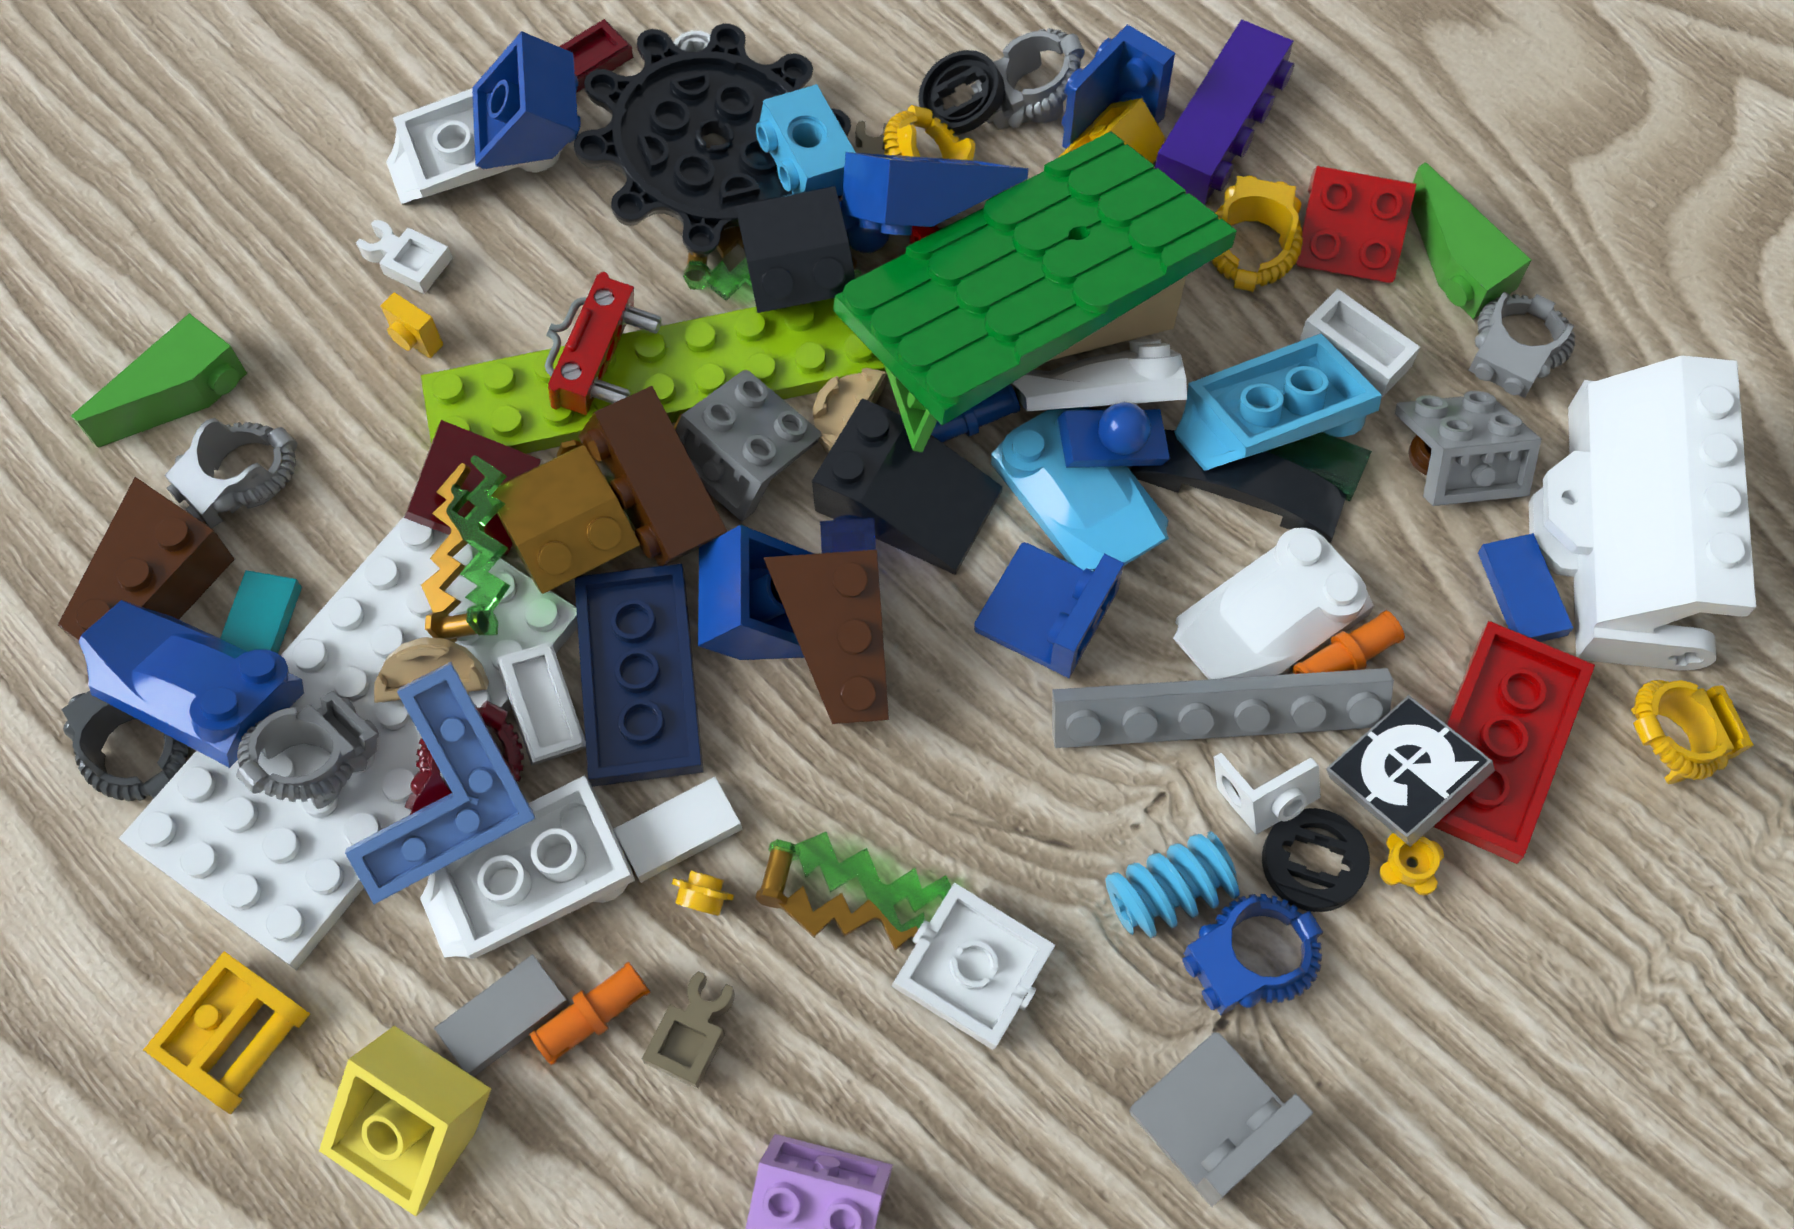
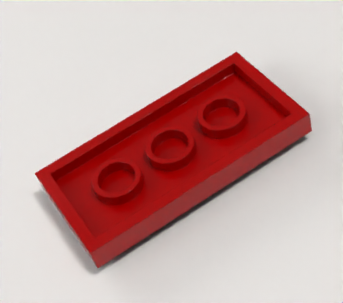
M1487 622L1482 630L1445 724L1491 759L1495 771L1433 826L1434 828L1518 864L1524 858L1593 673L1594 664L1494 622Z

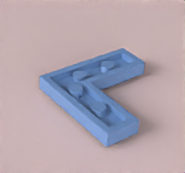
M452 662L397 689L401 701L452 793L346 848L345 854L373 904L384 900L535 819L529 803Z

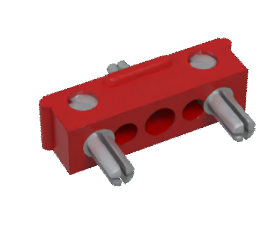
M601 272L597 274L588 296L578 298L571 304L563 323L558 325L551 323L546 336L551 338L554 343L546 359L545 369L549 376H551L548 389L549 400L553 409L557 410L563 407L587 415L594 398L613 404L630 396L628 389L602 381L626 324L652 333H657L662 324L661 316L634 307V286L610 279L606 272ZM583 305L554 369L553 363L561 347V339L556 332L568 329L578 308Z

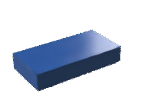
M1534 533L1483 544L1478 551V555L1508 629L1539 642L1568 636L1573 626Z

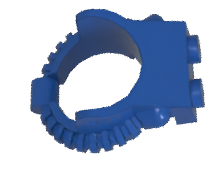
M1250 894L1249 898L1242 896L1238 898V901H1231L1229 907L1225 906L1221 910L1222 915L1218 914L1215 918L1216 924L1203 925L1199 930V939L1187 946L1184 952L1185 957L1182 958V961L1189 975L1192 978L1197 976L1204 987L1202 995L1211 1010L1217 1009L1221 1016L1233 1010L1237 1004L1245 1008H1252L1261 999H1265L1266 1003H1272V1000L1281 1003L1284 1002V999L1288 1001L1293 1000L1294 995L1301 996L1304 994V989L1308 990L1312 986L1311 981L1314 982L1317 979L1316 972L1320 971L1321 965L1319 962L1322 961V954L1319 953L1322 950L1321 943L1317 942V938L1324 932L1310 911L1301 914L1297 911L1298 908L1295 905L1291 907L1288 905V901L1284 899L1282 901L1277 900V896L1272 895L1271 898H1268L1267 894H1260V897H1257L1256 894ZM1259 916L1275 918L1286 925L1291 924L1303 942L1301 945L1302 959L1300 967L1278 977L1260 976L1246 969L1236 958L1232 947L1233 929L1242 921Z

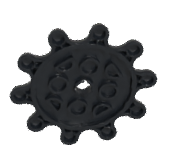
M728 23L714 27L711 31L707 47L696 52L680 49L675 45L671 37L661 30L649 29L642 32L637 38V49L645 63L641 72L633 76H622L609 70L597 69L586 76L584 87L587 95L593 103L611 113L612 120L604 128L581 132L574 140V151L582 164L588 167L614 168L622 172L627 178L623 188L614 194L611 201L612 212L620 223L634 226L654 214L670 215L682 223V241L688 252L695 257L709 256L718 247L721 232L725 228L739 226L735 205L793 194L792 191H786L779 180L776 162L770 152L762 150L756 135V125L760 122L763 100L803 88L812 78L813 66L809 59L796 53L787 54L772 64L763 65L754 62L746 54V37L744 32L738 26ZM831 108L844 133L848 136L851 130L849 117L843 111ZM714 133L722 136L727 142L722 145H712L709 149L706 147L707 143L702 137Z

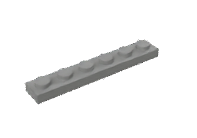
M1388 668L1052 689V736L1055 748L1372 728L1390 712L1394 680Z

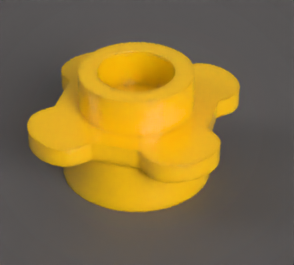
M1392 833L1386 841L1389 849L1387 862L1379 870L1382 880L1391 886L1400 883L1413 887L1419 895L1431 894L1438 885L1434 874L1444 858L1442 847L1437 842L1429 840L1424 836L1410 847L1396 834ZM1407 859H1414L1417 862V866L1414 868L1409 867Z
M692 870L688 880L676 878L672 880L673 885L679 886L675 900L676 904L712 915L720 916L724 900L733 901L734 894L721 891L723 879Z

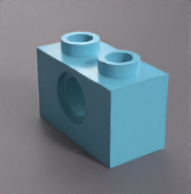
M812 85L763 100L760 122L756 125V135L762 150L770 152L776 162L779 180L783 188L795 194L835 186L837 195H842L845 152H855L818 85Z

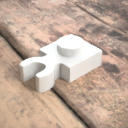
M374 220L371 224L375 235L381 239L379 242L368 243L362 239L356 242L363 258L373 263H379L384 275L423 294L428 291L453 259L448 246L409 227L400 237L394 235L391 227L386 222Z

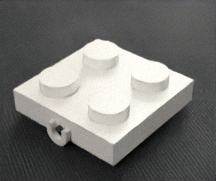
M954 882L930 923L924 920L912 939L916 946L894 980L892 987L994 1050L1018 1009L1020 1008L1024 1011L1037 989L1032 987L1055 944Z

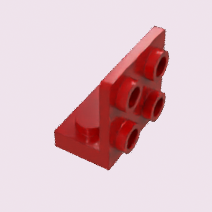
M1316 166L1311 174L1308 187L1310 196L1302 227L1303 236L1301 237L1303 238V244L1296 266L1377 282L1392 283L1396 277L1417 184Z

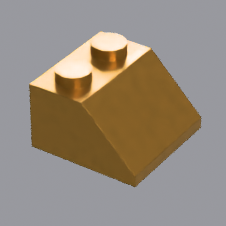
M584 444L486 491L530 578H532L541 594L640 545L616 495Z

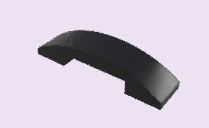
M1164 429L1170 456L1168 461L1163 465L1132 466L1131 472L1137 480L1179 493L1183 483L1283 516L1280 527L1289 530L1308 528L1318 532L1329 543L1333 539L1347 496L1346 493L1319 475L1267 451L1204 471L1177 440L1175 430Z

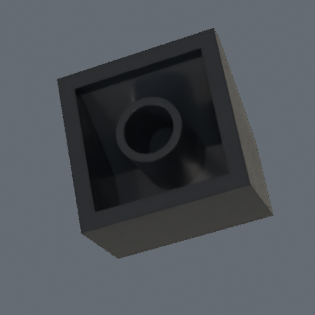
M835 186L735 205L757 313L835 298V295L843 292L847 283L856 279L847 232Z

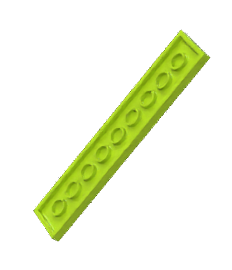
M834 298L761 313H757L755 306L663 325L657 333L644 329L624 333L619 340L602 381L628 389L630 395L653 386L671 423H675L680 414L688 411L743 370L750 371L783 400L818 393L835 376L840 379L847 375L862 373L864 368L884 372L886 370L884 364L833 311ZM565 346L560 347V350L553 363L554 369L559 361V358ZM551 349L421 375L431 443L440 421L443 420L526 454L560 447L562 442L570 440L581 442L578 436L592 414L612 403L594 398L587 415L563 407L557 410L553 409L549 400L548 389L551 376H549L545 369V362Z

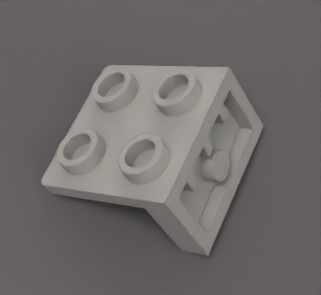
M748 370L741 371L683 413L675 429L706 491L741 522L755 512L771 479L818 443L822 435L815 426Z
M1470 391L1465 393L1463 397L1440 398L1427 395L1418 397L1416 401L1396 404L1395 415L1432 449L1423 497L1432 506L1530 495L1542 439L1522 423L1519 417L1513 415L1496 401L1493 395L1481 391Z
M1218 1032L1211 1034L1130 1108L1131 1116L1211 1207L1314 1113L1296 1093L1284 1104Z

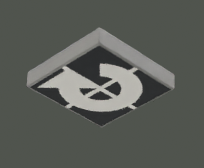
M1409 695L1326 768L1331 780L1410 847L1495 771L1491 759Z

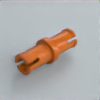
M1385 610L1378 617L1349 634L1342 631L1333 636L1329 646L1305 661L1295 664L1292 667L1293 673L1364 670L1368 660L1405 639L1403 628L1391 612Z
M628 961L624 964V967L587 994L583 990L579 991L572 997L574 1001L572 1005L539 1029L532 1031L529 1035L546 1061L553 1065L557 1062V1059L594 1032L598 1036L609 1029L607 1023L651 992Z

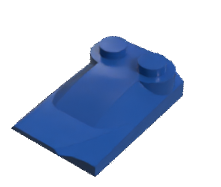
M124 600L118 602L80 636L78 642L87 665L91 695L228 768L238 760L239 743L250 727L255 726L257 722L263 721L276 711L290 708L304 694L302 679L289 673L285 659L278 653L270 650H252L247 652L172 616L152 611Z

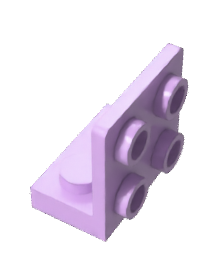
M774 1134L759 1162L746 1229H875L878 1214L888 1189L893 1165Z

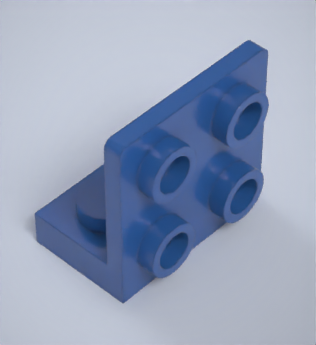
M1128 24L1113 39L1107 38L1100 45L1095 58L1084 69L1078 68L1075 70L1065 86L1067 101L1066 112L1061 123L1064 127L1062 147L1067 149L1111 103L1142 98L1156 123L1159 124L1165 117L1175 52Z
M1024 542L1019 546L976 619L974 630L976 633L1070 678L1118 592L1124 563L1104 553L1095 571L1089 568L1083 571L1079 567Z

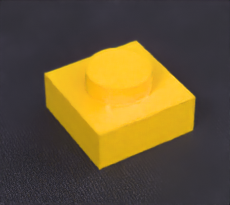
M395 292L380 306L389 324L387 328L389 336L403 349L410 351L412 348H415L431 359L444 345L432 316Z

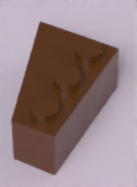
M653 386L599 409L592 414L578 437L586 446L616 495L622 509L636 528L635 535L640 543V547L649 559L654 557L659 566H665L727 532Z
M134 477L58 626L80 647L78 643L80 636L121 600L167 614L179 620L230 566L235 558L213 529Z
M877 550L763 557L831 723L841 724L889 720Z

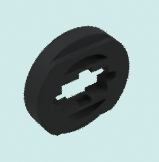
M973 50L957 51L940 59L927 72L919 89V106L930 109L933 115L932 118L937 117L941 120L940 123H946L948 125L947 128L955 132L953 135L966 133L981 126L1001 107L1005 93L1004 80L993 61L985 54ZM978 79L980 80L982 91L972 95V99L957 107L954 105L947 110L943 107V98L956 92V87L963 83L967 86Z
M1306 808L1295 818L1289 821H1279L1272 827L1263 846L1262 866L1269 885L1282 900L1288 901V904L1295 905L1301 910L1327 912L1342 907L1357 894L1367 878L1370 867V855L1363 834L1346 819L1328 810ZM1304 828L1323 829L1332 833L1338 839L1325 836ZM1294 840L1306 844L1309 842L1328 848L1330 852L1343 855L1341 864L1347 865L1350 871L1341 869L1337 877L1322 871L1317 873L1306 869L1307 866L1289 861L1291 852L1285 851L1282 846L1291 847ZM1292 876L1327 887L1328 889H1314L1304 886Z

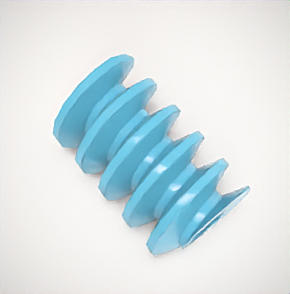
M1211 831L1207 832V838L1202 834L1190 836L1187 841V848L1182 844L1169 846L1167 858L1160 853L1149 855L1146 860V868L1140 863L1128 865L1126 878L1119 873L1113 872L1108 874L1105 879L1111 903L1123 927L1129 934L1133 935V928L1139 925L1150 938L1157 935L1154 920L1157 916H1160L1170 928H1174L1178 924L1175 908L1181 906L1187 915L1193 919L1198 917L1196 898L1201 896L1209 907L1214 909L1219 907L1217 888L1222 887L1232 899H1236L1240 895L1234 864L1223 843Z

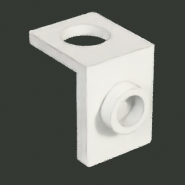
M1222 753L1214 756L1217 789L1256 835L1279 821H1289L1295 818L1307 805L1320 798L1319 765L1312 758L1305 760L1253 790Z

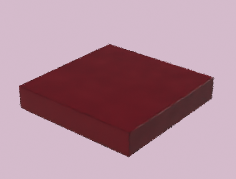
M441 420L404 518L450 535L451 528L432 514L446 501L436 491L457 467L464 463L471 468V471L463 485L457 489L456 494L460 501L454 508L452 516L467 541L475 542L487 550L506 557L513 543L486 491L538 467L541 459Z

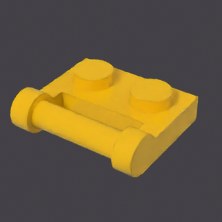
M224 951L143 1051L215 1105L232 1114L243 1100L239 1094L295 1025L297 1028H300L310 1016V1013ZM263 1004H266L275 1012L220 1081H218L209 1074V1071Z

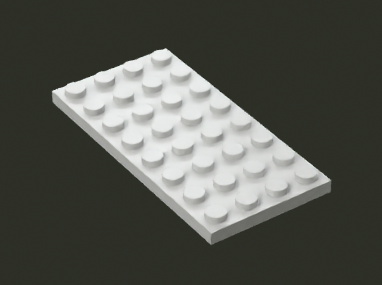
M404 517L281 654L288 665L289 673L301 678L303 682L304 694L290 708L296 707L297 713H299L311 704L318 710L322 707L321 697L334 691L341 699L347 698L350 700L358 716L364 721H371L376 726L379 733L377 752L367 760L366 769L353 772L345 786L342 787L337 798L326 807L317 809L313 805L311 798L307 799L308 802H301V799H296V802H289L288 798L279 800L276 798V795L270 797L265 794V790L253 794L236 776L240 768L238 760L228 768L196 751L119 837L128 847L295 970L301 966L364 889L345 854L346 848L398 822L411 813V810L404 806L412 793L410 788L411 781L417 772L420 771V768L416 767V760H419V756L416 753L417 749L421 748L419 741L422 737L401 700L374 703V683L387 656L399 646L423 637L433 638L425 630L426 615L433 612L421 584L440 569L430 557L449 535ZM468 541V544L453 556V558L465 565L466 568L445 590L446 593L461 601L448 615L455 616L479 611L485 617L486 629L482 634L458 637L457 642L454 643L466 647L482 663L489 680L487 690L468 692L474 704L480 708L487 700L509 712L512 706L496 662L497 658L550 641L555 653H557L578 628L577 609L552 591L541 594L532 578L479 544ZM487 726L489 732L492 733L494 729ZM301 744L289 747L271 759H267L261 752L258 763L269 775L277 774L283 777H300L320 769L329 760L331 754L319 746ZM440 771V776L442 777V779H443V781L445 782L446 786H448L446 780L444 779V777H443V775H442V773H441V771Z

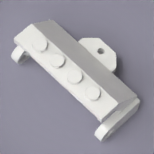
M1678 356L1598 381L1584 380L1568 407L1570 454L1546 473L1543 478V487L1533 494L1529 501V534L1534 533L1547 566L1557 575L1574 577L1576 657L1585 661L1671 670H1696L1710 666L1716 661V643L1712 632L1701 628L1665 624L1700 612L1745 617L1756 608L1737 361Z

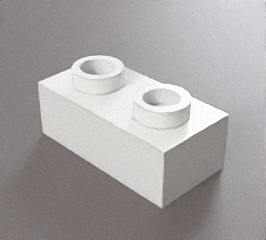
M1339 289L1306 320L1300 337V341L1321 333L1382 394V397L1412 367L1420 349L1419 345Z

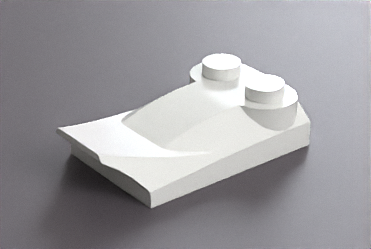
M472 89L394 117L393 120L397 128L395 143L386 162L400 202L403 204L516 167L534 173L545 171L559 160L561 151L553 159L489 169L475 166Z
M1139 339L1129 341L1130 350L1081 359L1051 371L1032 370L1012 384L1016 386V396L1026 411L1115 405L1124 401L1129 403L1187 400V380L1181 354L1170 349V344L1161 343V339Z
M1294 528L1285 532L1279 538L1274 548L1176 618L1175 623L1178 625L1173 639L1208 679L1286 675L1293 670L1292 667L1295 664L1305 661L1331 643L1333 636L1342 631H1348L1369 616L1374 605L1362 578L1322 535L1308 528Z
M585 775L530 802L529 805L535 815L534 820L429 875L427 886L420 899L444 958L460 956L473 960L591 902L604 903L614 900L624 892L629 883L635 881L629 862L609 818Z

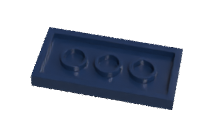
M682 563L574 578L588 780L592 787L704 773L685 572Z

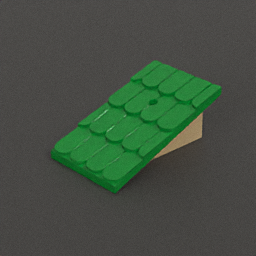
M1110 131L1046 163L1043 172L989 198L985 202L984 208L907 246L905 254L850 281L845 285L843 292L835 295L833 311L943 426L1047 361L1174 329L1186 276L1232 248L1237 230L1223 219L1219 220L1217 214L1190 193L1186 194L1184 188L1160 169H1155V165L1128 144L1125 145L1122 139Z

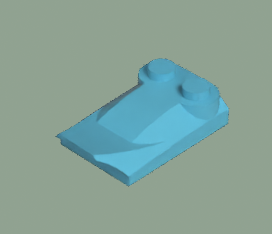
M1320 333L1188 383L1185 410L1174 432L1177 440L1201 468L1206 471L1320 432L1334 437L1354 435L1363 428L1366 415L1379 411L1382 394Z
M1089 407L1047 410L1006 435L1005 439L991 453V465L1068 563L1081 568L1083 571L1086 568L1094 571L1105 553L1123 562L1125 566L1169 539L1167 534L1169 520L1127 466L1066 468L1057 418L1065 410H1091Z

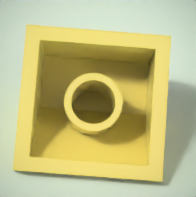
M393 1026L348 1059L319 1152L414 1216H417L423 1211L475 1135L491 1088L404 1031Z

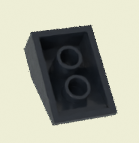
M863 398L812 479L816 512L954 575L958 572L1001 495L1003 488L999 483L932 435L923 452L913 451L901 415Z

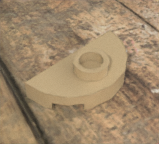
M864 368L862 373L847 375L840 379L835 376L818 392L812 409L814 426L822 434L819 442L827 453L833 447L860 400L863 398L876 403L888 383L886 372Z
M423 637L403 643L387 656L374 683V703L401 700L397 689L449 662H452L468 692L487 690L489 680L482 663L466 647L448 639Z

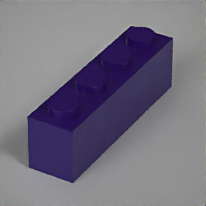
M1241 19L1158 151L1155 169H1160L1184 188L1186 194L1190 193L1204 205H1206L1214 190L1222 192L1233 171L1234 164L1231 163L1235 155L1241 158L1245 155L1254 135L1252 127L1256 121L1261 124L1265 122L1275 99V96L1272 94L1276 88L1283 91L1292 75L1295 63L1288 60L1293 40Z

